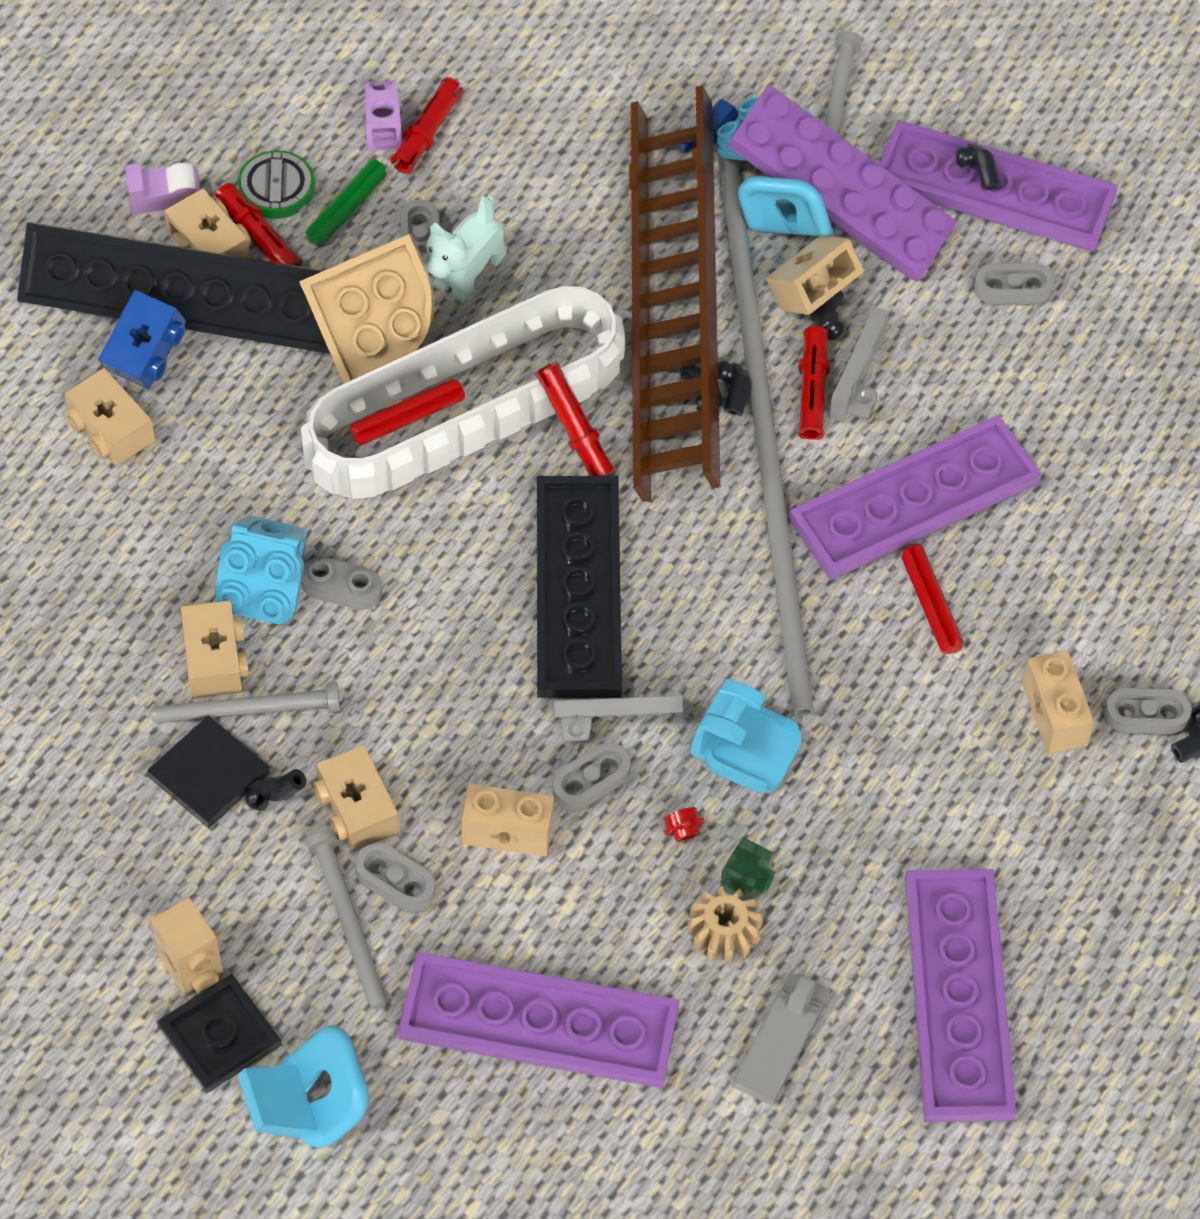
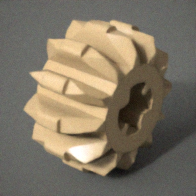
M723 885L718 889L717 897L705 891L701 895V903H694L691 906L690 916L692 919L688 921V933L695 936L693 945L696 950L708 947L707 957H709L710 961L717 956L718 952H724V959L729 963L733 959L734 950L746 958L750 951L749 945L757 946L760 941L761 933L759 929L762 927L763 917L761 914L755 913L757 908L755 898L742 901L743 892L741 888L735 891L733 896L727 895ZM729 921L728 927L722 926V922Z

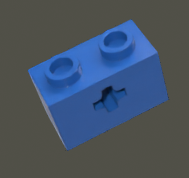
M134 290L98 361L108 372L149 390L155 381L157 382L162 378L167 366L166 359L172 347L177 346L184 336L186 320L177 308Z

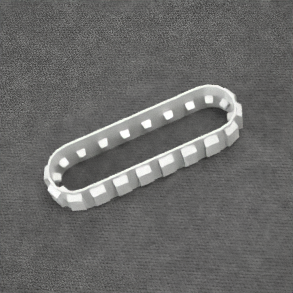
M562 286L538 294L340 385L324 396H321L307 411L308 423L301 427L305 468L313 471L316 484L333 495L339 494L351 499L376 497L378 494L388 490H395L414 481V478L419 475L431 473L450 464V461L460 456L465 457L486 447V444L496 439L501 440L516 433L523 426L537 423L556 414L539 380L536 379L375 455L364 458L341 457L329 451L328 439H326V437L341 427L548 331L563 327L581 328L598 337L599 349L561 368L578 402L586 400L597 390L605 389L620 372V360L624 358L625 333L622 317L614 314L612 304L598 293L583 287Z

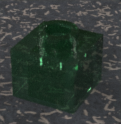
M742 837L722 870L720 887L723 885L727 893L731 895L741 888L743 901L754 899L758 892L765 895L776 874V871L771 869L773 852Z

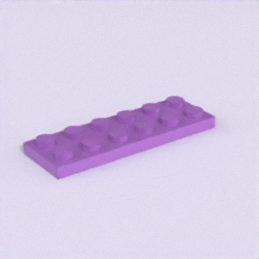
M770 84L762 92L726 145L769 177L799 179L811 184L821 194L829 220L916 282L922 278L957 223L947 213Z
M897 120L879 165L931 203L1085 250L1096 251L1114 202L1118 185L975 143L991 151L995 158L1001 182L1000 187L983 191L978 171L972 169L971 166L966 168L959 167L955 158V152L959 147H967L968 144H974L975 142Z
M997 415L789 511V520L829 580H832L1040 484L1042 474L1001 417Z
M994 869L906 870L905 887L924 1122L1014 1121L1017 1112Z
M417 952L398 1029V1039L663 1088L680 1000Z

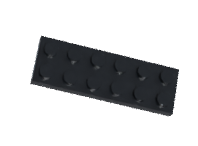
M537 476V698H622L619 476Z

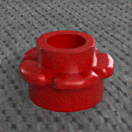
M696 807L675 811L663 818L667 828L664 830V835H674L676 842L697 837L700 835L699 827L704 824L705 819L699 817Z

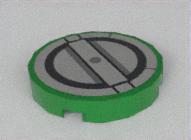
M267 151L250 158L240 169L237 179L240 193L250 203L256 204L262 210V217L286 218L299 213L300 208L305 204L307 206L312 201L315 191V179L311 166L304 158L288 151Z

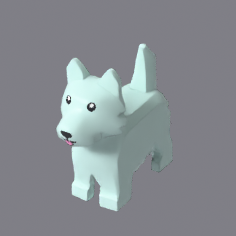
M482 196L478 211L469 214L453 233L447 232L437 223H433L430 226L431 234L426 245L427 257L424 264L429 276L435 278L433 286L442 292H445L450 286L452 288V298L464 303L473 293L475 278L483 270L490 257L492 256L491 264L497 266L507 255V248L504 243L505 230L494 218V198L492 196Z

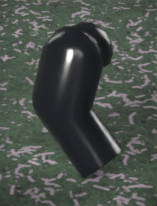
M975 143L968 144L967 147H959L956 150L955 158L957 165L961 168L971 166L972 169L977 170L983 191L993 190L1001 186L995 158L991 151Z
M720 361L718 363V382H724L725 387L728 389L723 411L742 416L751 386L750 379L743 368L736 362L730 364L727 361Z
M1200 705L1193 708L1191 712L1192 720L1190 721L1189 736L1171 744V751L1179 763H1183L1200 754Z

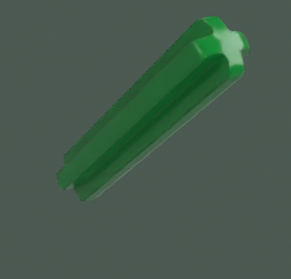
M374 158L370 159L306 229L307 241L317 247H322L386 177V166Z

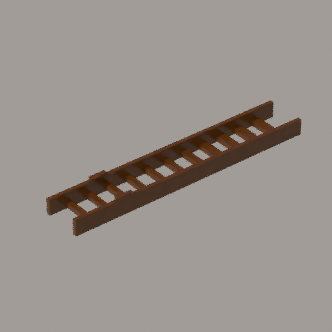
M703 85L695 87L696 126L649 138L648 117L638 101L631 102L629 187L631 189L633 488L641 500L651 502V474L702 464L703 474L713 489L721 487L712 101ZM696 140L697 147L692 148V158L648 168V151ZM692 171L697 173L696 188L649 198L648 182ZM698 201V218L649 229V212ZM698 232V250L649 261L650 243ZM699 264V282L649 293V275ZM699 296L700 313L650 324L651 306ZM700 329V344L650 355V340ZM701 363V377L650 388V374ZM701 396L700 411L651 421V407ZM702 430V444L651 455V440Z

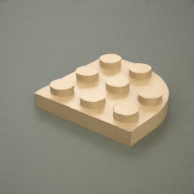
M407 234L299 281L343 384L419 350L429 333L434 313L433 288L428 271L412 234Z

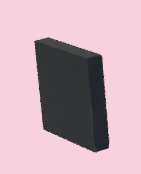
M209 715L147 770L148 778L208 829L248 793L247 788L253 781L263 779L270 773L269 766Z
M233 974L228 975L156 1021L160 1031L206 1094L282 1045L279 1036Z

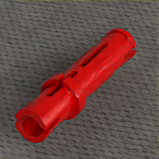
M451 77L443 78L413 126L409 125L404 132L402 144L390 159L391 164H395L394 168L399 172L411 173L422 153L429 151L433 145L435 133L463 93V87L457 89L460 85L457 80Z
M227 183L218 189L215 199H219L223 203L234 224H241L246 229L251 240L271 262L303 267L304 261L292 251L280 235L262 217V210L256 204L250 203L233 183Z
M812 326L806 328L803 332V357L799 360L798 371L802 375L800 428L798 433L801 439L820 440L824 437L826 376L830 372V361L827 359V340L829 334L828 330L823 327ZM814 358H815V363H816V364H815V374H813ZM814 392L813 410H811L812 393Z
M558 361L540 368L535 372V376L545 390L552 407L570 439L568 444L571 450H576L589 476L608 475L614 470V467L598 440L600 434L597 428H592L573 390L563 375L564 373Z

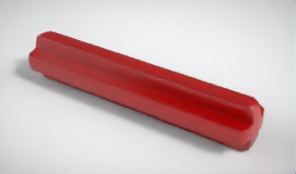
M451 379L350 425V432L356 443L359 445L367 444L465 399V392L459 381Z
M920 544L904 548L902 561L941 652L946 655L960 651L963 639L924 548Z

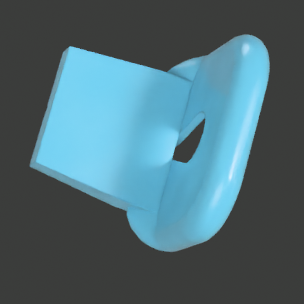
M756 176L746 179L740 185L738 198L749 229L758 232L829 237L834 235V229L831 226L832 222L829 220L823 198L819 191L811 184L799 179Z
M335 1025L325 1026L318 1030L297 1050L289 1054L279 1066L245 1068L237 1075L245 1100L248 1102L247 1106L256 1132L289 1138H302L307 1145L316 1148L327 1147L336 1143L362 1120L368 1107V1086L353 1042L344 1029ZM326 1070L332 1081L329 1094L324 1098L309 1103L306 1094L319 1075Z

